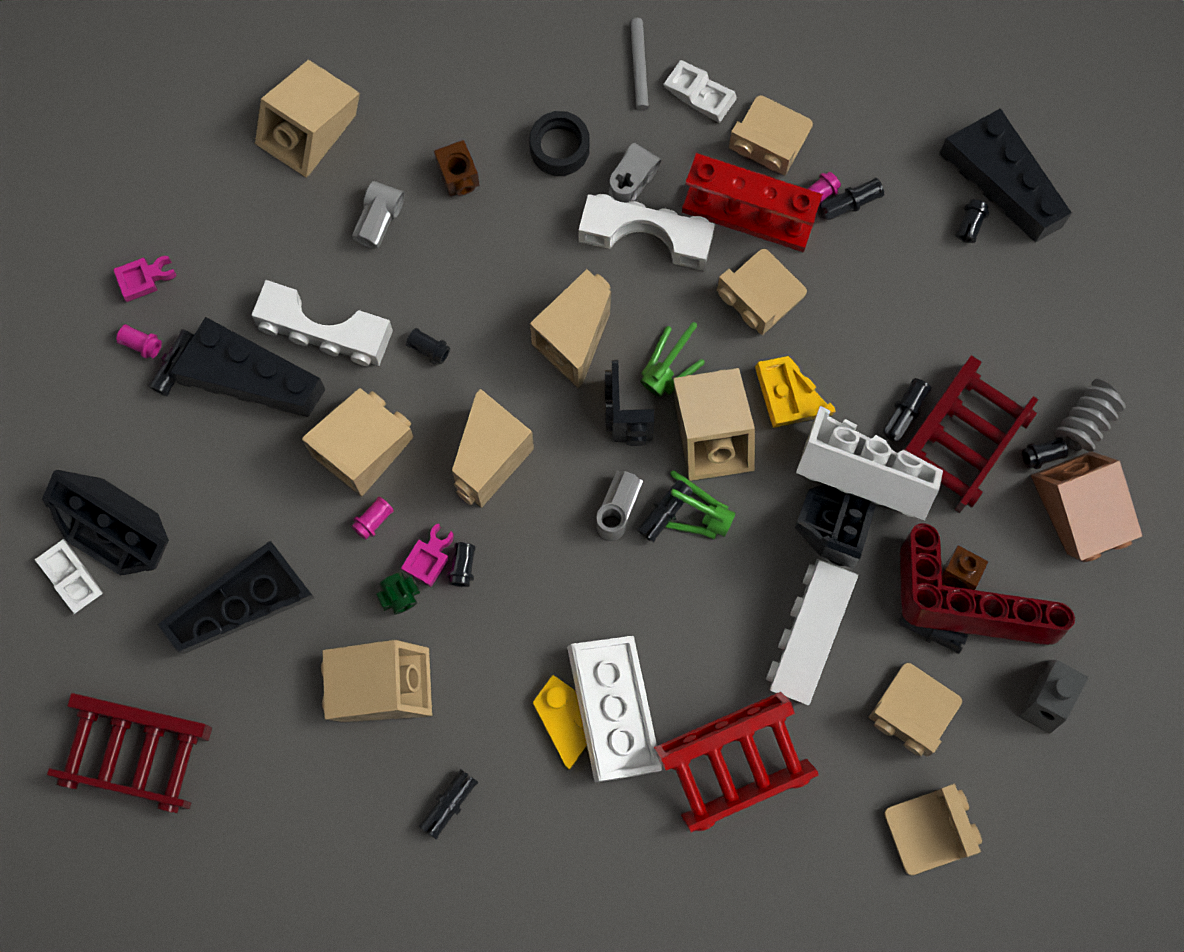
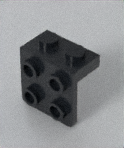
M611 360V370H605V400H611V402H606V432H612L613 442H626L629 446L645 445L646 441H652L654 409L620 410L618 360Z

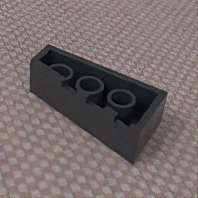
M1001 108L945 139L939 154L947 162L950 160L960 169L959 173L968 181L971 179L980 187L987 199L991 202L995 201L1006 211L1005 215L1034 242L1061 229L1072 214Z
M207 317L204 318L170 372L180 385L202 388L207 392L237 397V399L264 404L270 408L305 417L310 416L325 391V387L319 377Z
M270 540L157 625L179 653L185 654L314 599V597Z

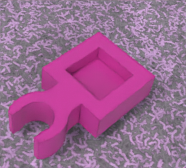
M161 256L151 265H148L145 258H141L113 269L126 302L157 291L155 281H168L176 277L174 269L167 272L161 271L164 265L172 263L169 256Z
M440 524L433 526L428 544L420 540L417 541L401 567L403 572L429 587H432L449 559L441 551L448 547L454 539L452 531L444 540L436 538L441 528Z

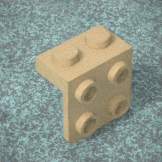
M757 96L742 123L737 121L731 132L729 148L742 156L764 165L770 170L786 176L810 133L813 122L811 119L771 99Z
M766 249L759 250L735 273L730 269L724 272L719 277L717 287L722 300L726 304L733 306L741 314L745 323L751 328L756 329L761 335H764L795 307L807 293L806 287Z
M906 663L901 667L869 718L875 722L874 726L888 736L895 735L904 741L903 745L912 753L920 757L922 755L928 757L940 745L941 740L939 738L960 708L962 699L959 695L913 664Z
M955 784L891 806L885 810L884 817L904 870L908 875H916L981 852L979 845L982 844L981 835L974 823L970 825L965 812L969 810L966 796L962 790L957 791Z

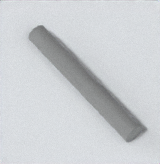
M634 18L630 21L636 109L646 110L649 108L643 20Z

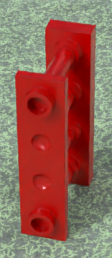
M696 153L685 185L690 186L682 207V213L704 217L709 222L804 252L823 194Z
M778 692L654 747L658 760L666 771L669 769L676 770L691 807L690 811L681 814L690 832L707 830L720 819L790 788L803 787L810 782V779L819 776L817 769L807 758L802 761L798 759L785 725L786 717L795 714L791 701L782 692ZM766 726L772 728L787 766L771 775L767 774L753 739L755 731ZM735 740L740 741L755 782L737 790L721 753L723 745ZM701 755L708 756L723 796L705 804L688 765L692 759Z

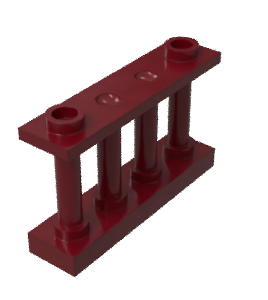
M972 355L905 449V451L943 470L941 484L962 497L954 509L959 513L966 505L972 508L983 493L978 487L1020 426L1027 429L1037 414L1033 407L1039 400L1033 396L1025 407H1022L981 380V375L976 371L982 362ZM964 388L969 392L974 390L1016 418L1007 433H1004L962 405L963 401L958 397ZM946 414L951 418L956 416L998 444L988 460L944 431L945 427L940 423ZM928 440L933 444L935 441L980 471L970 486L925 457L927 453L922 451Z
M71 693L67 706L78 711L76 717L79 718L64 772L51 768L48 769V776L58 778L56 785L77 790L80 783L159 802L157 809L177 814L179 807L190 809L191 802L178 799L193 745H197L198 739L209 741L212 727L195 721ZM98 716L110 718V725L113 727L98 778L93 779L80 776L78 771L93 721L97 722ZM132 724L144 726L143 733H146L132 785L127 787L111 783L126 729H130ZM166 731L178 734L176 740L180 742L165 795L145 791L159 738L164 737Z

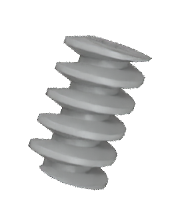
M1094 379L1091 382V387L1085 390L1084 397H1080L1076 402L1077 407H1073L1070 410L1069 417H1065L1061 422V427L1055 430V436L1063 438L1067 447L1073 450L1084 449L1093 452L1096 447L1090 439L1098 442L1103 439V435L1099 430L1109 431L1111 426L1107 420L1116 421L1118 414L1115 410L1123 411L1126 408L1125 403L1112 385L1101 379Z

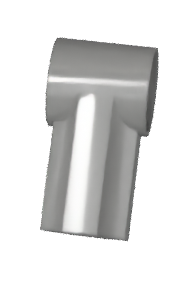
M372 181L365 194L364 210L352 234L353 240L367 248L379 249L392 218H397L401 211L405 192L380 182Z
M616 471L602 507L598 510L596 517L597 533L604 540L615 541L625 533L626 524L643 485V480L639 479L636 475L626 471ZM613 516L620 521V524L615 528H608L602 521L606 517Z

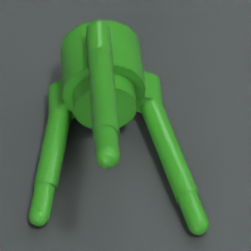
M696 322L690 324L663 363H657L672 330L670 326H666L648 365L641 373L643 376L640 380L641 384L654 395L661 397L664 392L670 395L674 391V382L672 380L674 372L669 366L696 329ZM700 359L677 377L692 375L705 364V361Z
M671 471L670 475L674 479L688 484L693 493L710 505L707 506L673 489L671 491L673 496L705 513L701 523L707 525V527L669 522L666 527L705 535L713 540L716 534L725 537L736 513L729 510V506L717 501L678 472Z

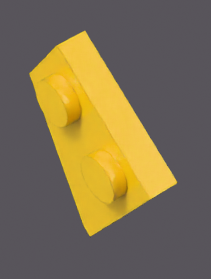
M789 356L761 361L755 365L773 428L813 420L820 406L831 411L829 416L836 412L831 402L827 404L815 391L816 386L808 377L801 374L799 367Z
M552 675L533 701V705L565 767L570 770L586 749L587 743L576 691L555 675Z

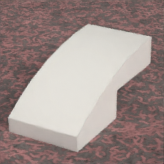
M680 60L664 82V87L677 98L719 123L737 99L735 91L709 80L706 71Z
M62 539L35 559L74 614L103 594L65 539Z

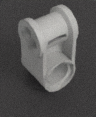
M632 143L610 177L609 196L613 197L615 201L624 203L635 201L644 187L655 176L662 159L638 144Z

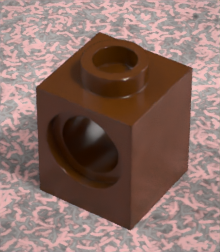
M464 140L434 150L437 167L450 197L456 194L459 196L469 194L475 187L480 186L478 172ZM457 167L465 169V172L460 175L450 173Z
M958 545L942 569V585L975 590L989 561Z

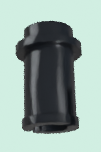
M972 199L969 204L965 205L964 210L966 213L956 234L958 239L965 242L967 236L969 237L968 243L976 242L983 220L988 218L990 214L988 211L989 206L985 202Z
M415 328L410 333L406 342L407 347L430 358L432 364L436 362L442 364L450 352V347L446 345V341L443 339L438 341L418 328Z
M1061 437L1038 445L1030 443L1027 445V448L1022 450V458L1026 467H1033L1036 470L1040 469L1042 464L1068 457L1067 445Z
M464 542L454 544L452 568L447 573V577L450 578L449 584L457 587L470 586V581L474 580L471 571L474 551L476 550L475 545Z

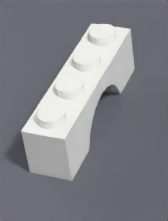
M588 194L579 226V242L610 249L618 239L634 232L650 233L660 238L667 245L673 264L704 271L715 223H710L706 218L700 216H692L690 218L680 216L670 209H659L658 211L646 208L644 204L635 201L628 203L615 201L613 197L605 194H597L596 196Z
M265 280L251 315L258 329L265 334L276 336L277 333L289 336V340L298 345L307 346L310 343L319 346L322 352L332 356H338L341 353L350 356L353 362L362 366H369L370 363L380 366L393 332L390 320L360 310L347 321L337 325L317 324L302 313V301L297 290Z

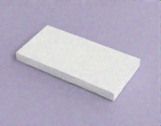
M634 636L575 643L567 646L594 782L598 783L662 771L661 763L654 750L657 744Z

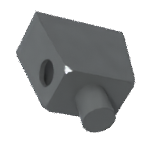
M1048 660L1019 717L1049 734L1052 733L1069 717L1088 677L1058 660ZM1041 711L1048 712L1051 716H1046Z

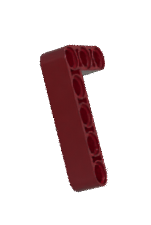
M920 523L915 525L901 545L902 614L906 621L912 625L1054 645L1063 638L1075 623L1074 612L1069 606L1060 602L942 585L940 535L929 524Z

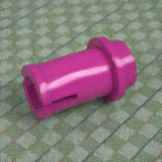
M830 171L826 174L821 173L819 175L820 179L807 188L823 194L820 203L831 194L836 195L838 188L841 187L838 178Z
M127 324L120 328L116 337L118 344L140 352L141 356L146 359L149 357L155 358L162 345V341L158 339L156 334L151 333L147 335L131 328Z
M378 496L376 501L360 517L356 516L354 518L355 523L351 527L365 540L369 536L374 537V531L394 510L387 501Z

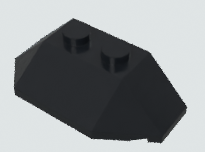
M62 470L53 471L42 500L46 507L50 508L53 519L67 542L120 576L152 571L157 568L169 542L157 512L103 478Z
M822 484L808 490L795 528L821 557L828 559L835 565L854 569L861 558L876 504L857 495L844 493L835 487Z

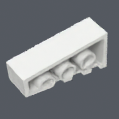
M820 406L807 437L796 473L805 476L809 480L819 481L835 487L844 493L857 495L874 504L884 505L900 511L906 516L916 517L925 521L939 491L943 470L905 450L899 453L891 450L886 440L877 435L870 439L855 431L856 424L847 419L840 423L829 417L830 410Z
M820 559L816 560L815 565L809 564L802 582L807 585L803 598L797 596L790 616L795 617L791 630L785 628L778 648L783 649L779 663L772 661L766 680L771 682L770 691L775 693L782 692L788 698L810 705L858 574Z

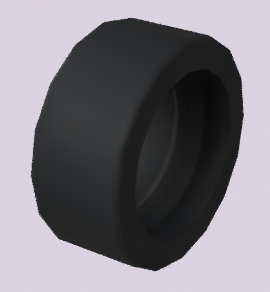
M553 111L541 116L534 123L530 131L529 146L533 162L543 172L552 176H566L578 171L585 164L589 156L590 134L586 124L577 115L567 111ZM556 128L567 129L577 136L579 141L578 149L570 157L554 159L547 156L541 148L543 135Z

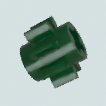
M399 572L379 583L382 591L377 593L376 596L384 611L391 608L394 615H397L417 604L414 596L420 594V591L412 576L405 579L402 572Z

